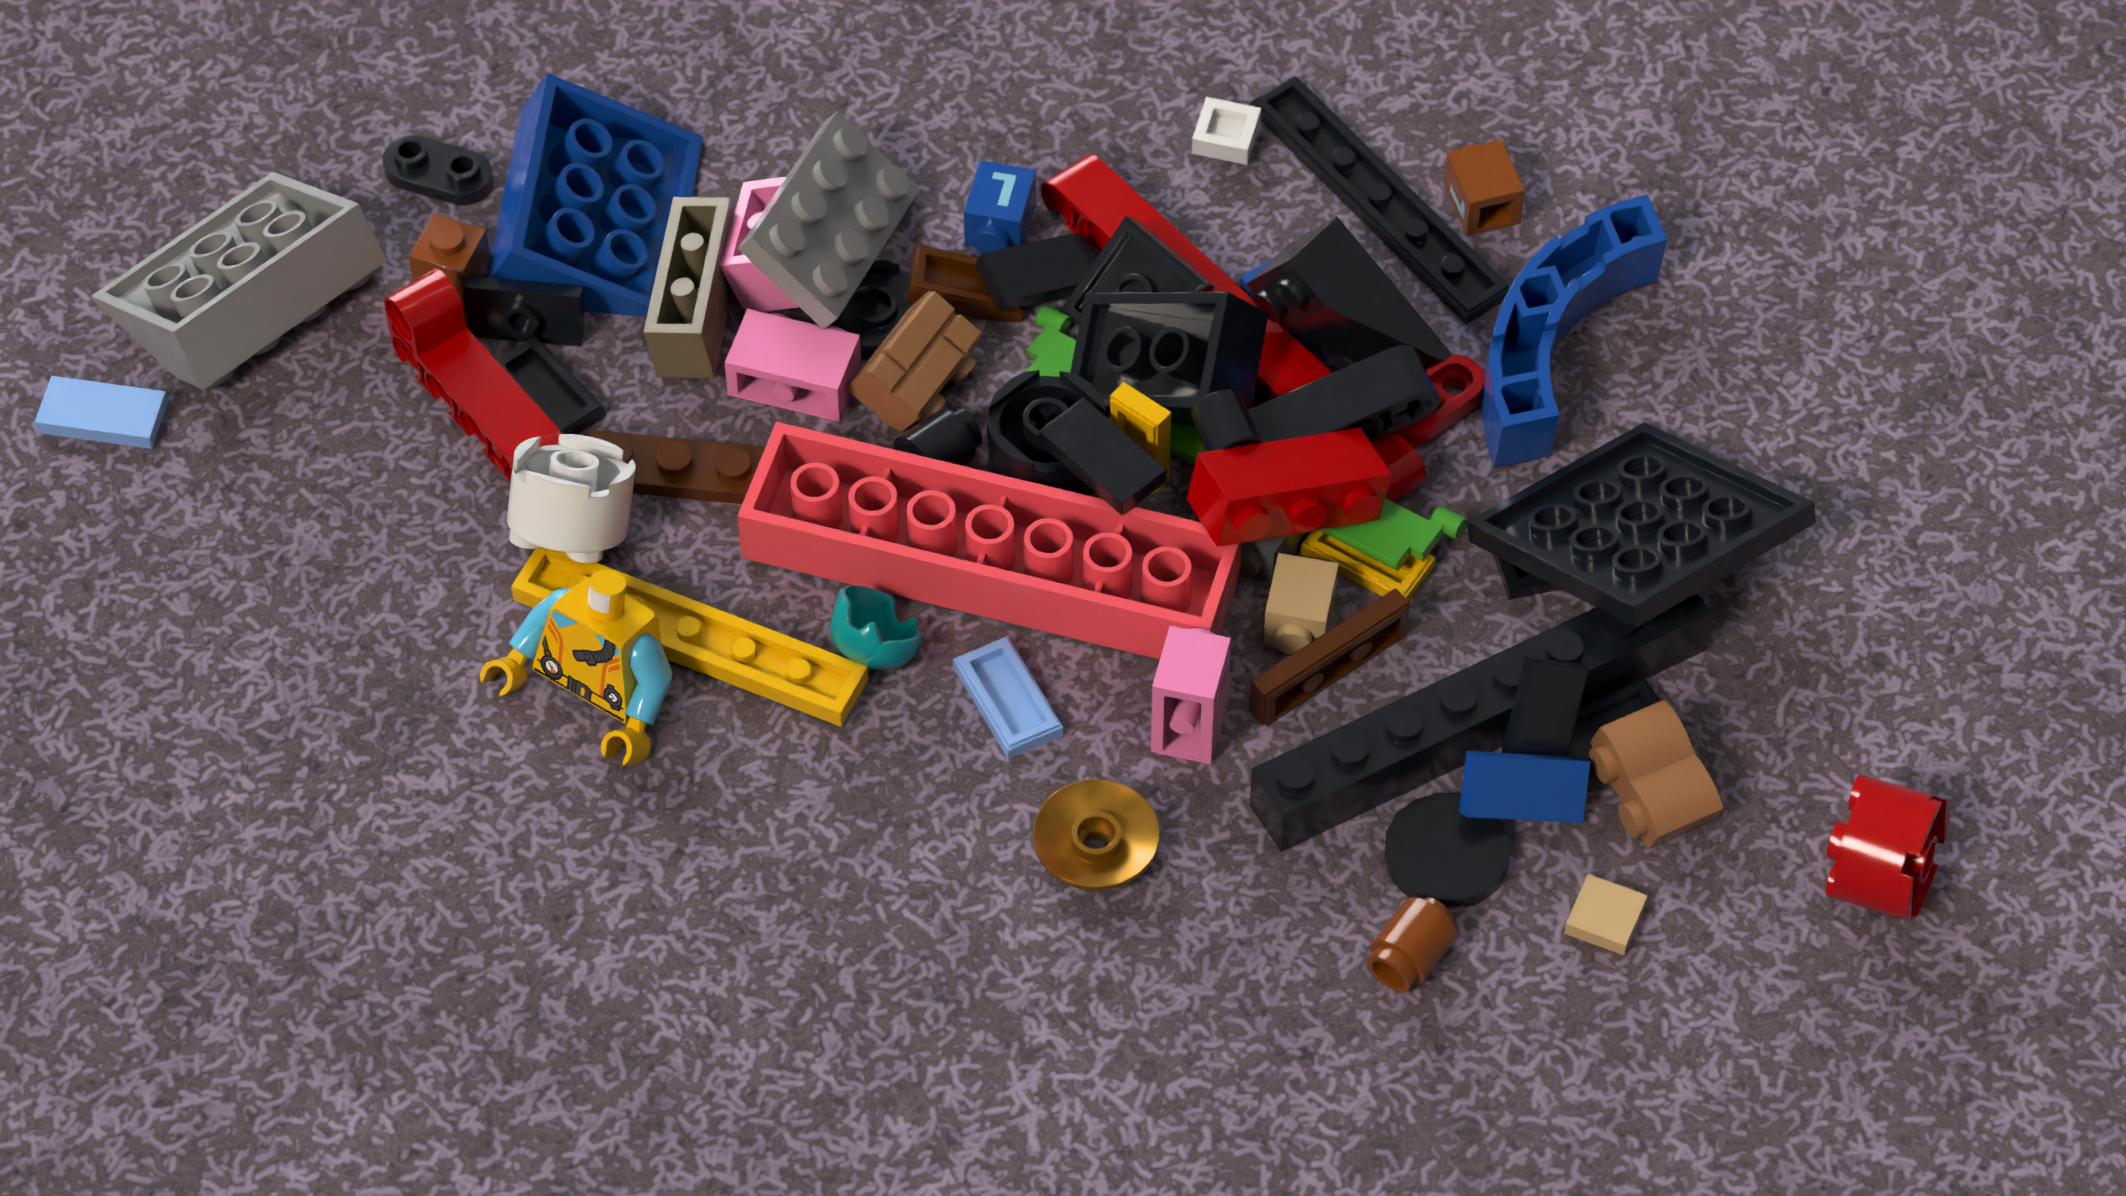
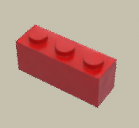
M1359 427L1198 453L1187 501L1215 545L1221 547L1379 520L1392 473Z

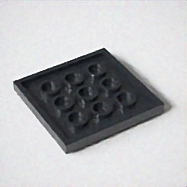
M1644 422L1468 520L1467 530L1470 543L1637 628L1644 623L1652 621L1656 616L1688 597L1698 594L1702 589L1729 573L1744 567L1748 562L1777 545L1787 542L1791 537L1815 524L1816 517L1815 503Z

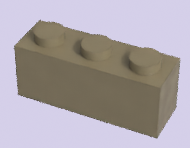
M673 197L643 331L657 377L715 378L733 292L720 268L734 217L730 197Z

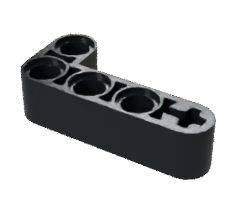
M1398 345L1249 410L1238 391L1227 389L1213 392L1203 397L1194 405L1191 410V419L1205 452L1359 427L1369 441L1373 442L1428 417L1437 409L1440 404V397L1417 350L1410 345Z

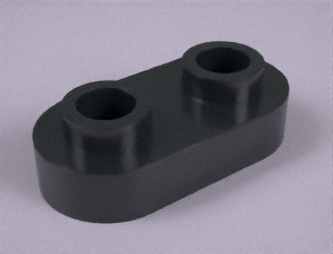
M411 135L394 140L383 153L382 161L387 180L393 186L454 205L465 206L482 201L490 194L493 188L494 179L490 162L482 154L426 137ZM409 156H417L412 159H406ZM461 171H469L465 174H458Z

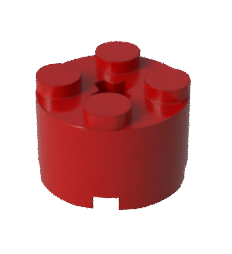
M1859 774L1853 784L1849 798L1848 809L1852 813L1848 824L1837 821L1828 843L1827 858L1836 861L1828 877L1826 895L1846 903L1911 921V917L1916 918L1919 915L1939 864L1933 863L1937 843L1943 845L1945 843L1950 814L1949 802L1931 794Z

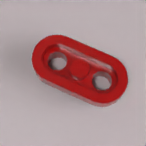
M1452 354L1444 362L1426 369L1440 397V404L1432 414L1419 423L1396 431L1412 447L1429 443L1478 407L1482 400L1485 377L1482 368L1473 359L1463 355ZM1449 386H1456L1462 389L1463 392L1460 394H1450L1444 389Z

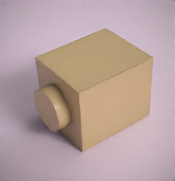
M1278 553L1265 611L1263 644L1275 645L1283 653L1292 655L1329 631L1336 598L1339 563Z

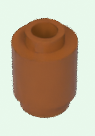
M1410 897L1406 899L1371 944L1372 954L1367 960V966L1372 975L1380 983L1400 993L1408 992L1412 986L1421 985L1458 937L1457 929L1453 923L1454 917L1450 910L1438 900L1430 897L1423 899Z

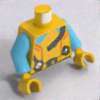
M600 570L593 573L591 577L583 578L571 589H557L538 603L530 611L510 640L509 644L513 646L508 656L487 662L481 669L480 681L481 683L491 681L502 668L506 672L507 683L500 691L499 696L512 693L522 687L527 680L525 662L528 658L534 660L532 665L533 671L622 723L627 724L625 729L613 730L604 736L601 742V753L604 758H614L625 742L627 752L622 765H634L645 760L650 754L651 744L644 730L647 723L653 725L672 680V670L660 643L658 616L652 609L625 595L626 580L623 575L613 570Z

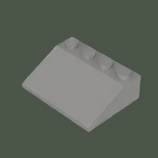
M271 172L94 293L91 298L93 302L176 378L205 390L207 387H214L227 381L233 375L234 368L253 355L262 354L274 348L279 343L280 336L297 324L318 317L325 310L326 304L344 291L353 290L365 284L370 279L371 272L386 263L387 260L359 203L276 172Z

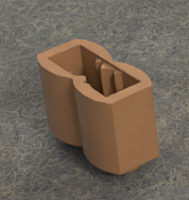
M1666 699L1601 726L1591 740L1592 749L1589 751V758L1596 776L1602 783H1610L1619 795L1621 804L1618 805V814L1627 834L1633 839L1641 837L1648 849H1652L1714 822L1724 809L1712 778L1700 759L1694 754L1692 744L1681 720Z

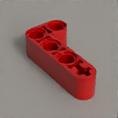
M433 269L384 299L391 342L399 360L402 363L406 360L410 362L419 372L415 376L416 379L435 399L441 397L452 409L448 414L468 436L476 435L486 447L481 451L510 483L514 451L520 443L527 439L541 436L540 446L558 445L559 434H562L558 427L467 329L460 296L452 282L441 270Z

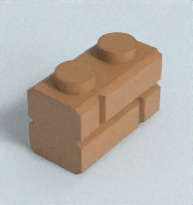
M928 291L908 309L847 386L849 388L848 391L868 409H874L875 415L886 425L903 432L915 421L920 423L943 407L946 399L939 392L948 381L956 386L977 363L978 359L971 354V351L982 339V332L964 316L957 315L955 309L935 291Z

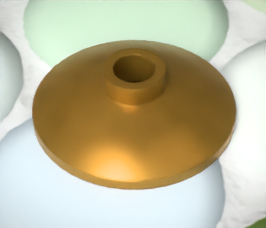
M1082 780L1062 787L1043 803L1034 821L1033 843L1041 864L1059 881L1084 890H1109L1130 883L1143 874L1150 866L1158 850L1159 824L1151 805L1132 788L1110 780ZM1097 838L1104 840L1108 846L1094 849L1085 846V843Z

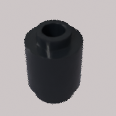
M953 407L950 410H938L896 438L893 448L894 450L963 466L975 457L976 449L981 447L983 438L974 418L963 408Z

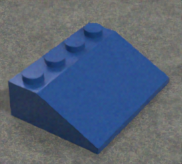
M547 73L520 112L486 278L583 286L584 312L647 317L673 197L693 196L703 136Z

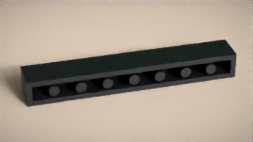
M1696 594L1659 614L1652 621L1635 628L1595 607L1253 767L1251 771L1250 807L1280 852H1283L1464 766L1466 751L1493 752L1502 748L1525 657L1578 663L1587 668L1589 671L1579 706L1581 707L1704 652L1712 612L1700 596Z

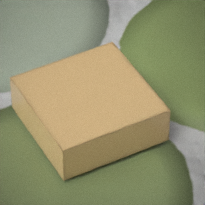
M1587 874L1566 922L1564 934L1625 955L1646 906L1648 895Z

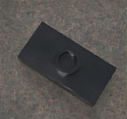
M467 276L463 286L464 313L467 329L475 337L526 342L536 335L544 344L581 347L585 331L583 286Z

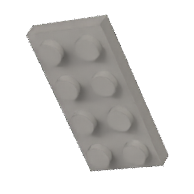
M836 111L823 122L738 250L824 330L838 319L916 197L919 189L907 178L900 168L894 166L872 145L858 128L854 127Z

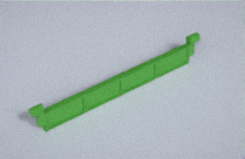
M1044 305L1039 310L1035 323L1043 328V330L1027 349V355L1035 359V361L1026 372L1040 370V376L1059 377V371L1070 373L1076 340L1065 335V333L1072 326L1071 316L1049 305ZM1171 424L1170 454L1195 466L1197 454L1205 452L1195 427ZM1385 498L1379 520L1319 531L1399 571L1410 555L1424 561L1443 534L1456 540L1460 539L1467 528L1468 518L1440 505L1434 511L1431 519L1427 520Z

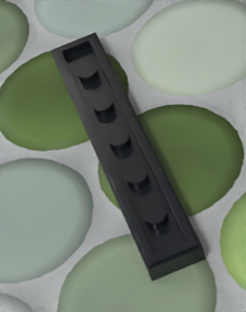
M1296 76L1289 78L1250 102V106L1261 108V122L1466 325L1503 302L1511 286Z

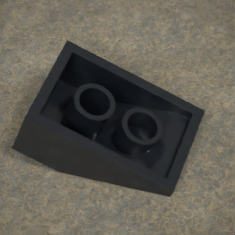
M1337 216L1294 239L1246 283L1247 287L1254 294L1255 305L1269 314L1268 319L1270 321L1278 322L1284 330L1356 363L1398 345L1413 346L1417 350L1426 369L1444 362L1452 355Z
M1230 292L1086 293L1070 373L1087 380L1098 390L1104 400L1107 415H1110V395L1125 382L1171 412V424L1194 427L1191 419L1192 408L1199 400L1213 392L1227 389L1238 391L1247 409H1251L1269 314Z

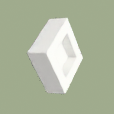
M1206 97L1192 138V154L1247 165L1261 123V108Z

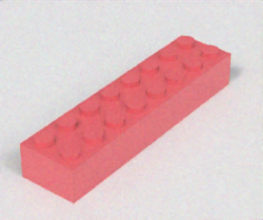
M776 422L738 513L741 556L743 559L855 586H866L888 594L1155 659H1160L1169 626L1185 629L1202 628L1220 636L1241 571L1242 543L1217 547L1201 522L1138 507H1133L1121 515L1105 500L780 422Z

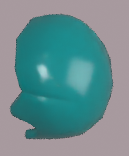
M848 585L839 590L831 615L830 634L834 645L849 660L868 666V669L893 670L902 667L913 659L920 651L923 641L922 635L917 630L918 620L916 617H911L906 623H901L897 619L893 596L866 586ZM881 636L885 637L889 641H882Z

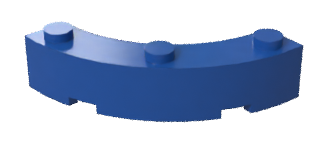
M1648 195L1621 201L1587 215L1584 224L1571 230L1560 239L1558 235L1550 239L1529 259L1514 279L1502 302L1494 326L1484 375L1482 422L1486 445L1494 468L1550 456L1560 416L1553 396L1550 360L1569 330L1598 305L1616 295L1636 287L1657 282L1668 239Z

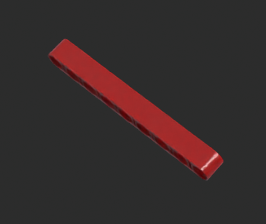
M1088 154L1041 184V197L1046 208L1049 211L1056 209L1067 220L1064 225L1073 233L1080 232L1087 246L1092 243L1101 252L1125 216L1136 218L1216 287L1212 292H1230L1257 307L1254 300L1097 156ZM1269 319L1254 390L1256 398L1253 399V402L1257 405L1332 373L1288 331L1284 330L1278 322H1272ZM1394 432L1371 442L1392 473L1386 499L1396 503L1425 483L1427 473L1421 457L1400 434Z

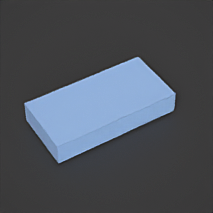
M51 376L34 423L37 433L152 449L168 405L166 391Z
M1008 636L953 659L954 670L1007 759L1063 736L1061 722Z

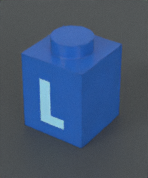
M979 161L964 210L965 246L974 247L979 252L986 253L1025 243L1036 206V170Z

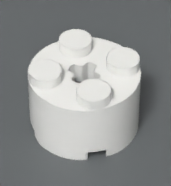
M559 434L558 445L540 446L541 436L523 441L514 451L507 512V524L510 528L509 540L515 546L521 548L535 549L543 547L566 552L568 558L580 563H594L602 560L603 550L613 548L622 543L628 533L636 469L633 459L626 464L622 461L624 450L610 442L584 435Z

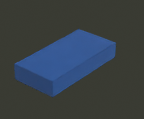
M1466 751L1459 813L1466 817L1583 823L1591 761L1582 757Z

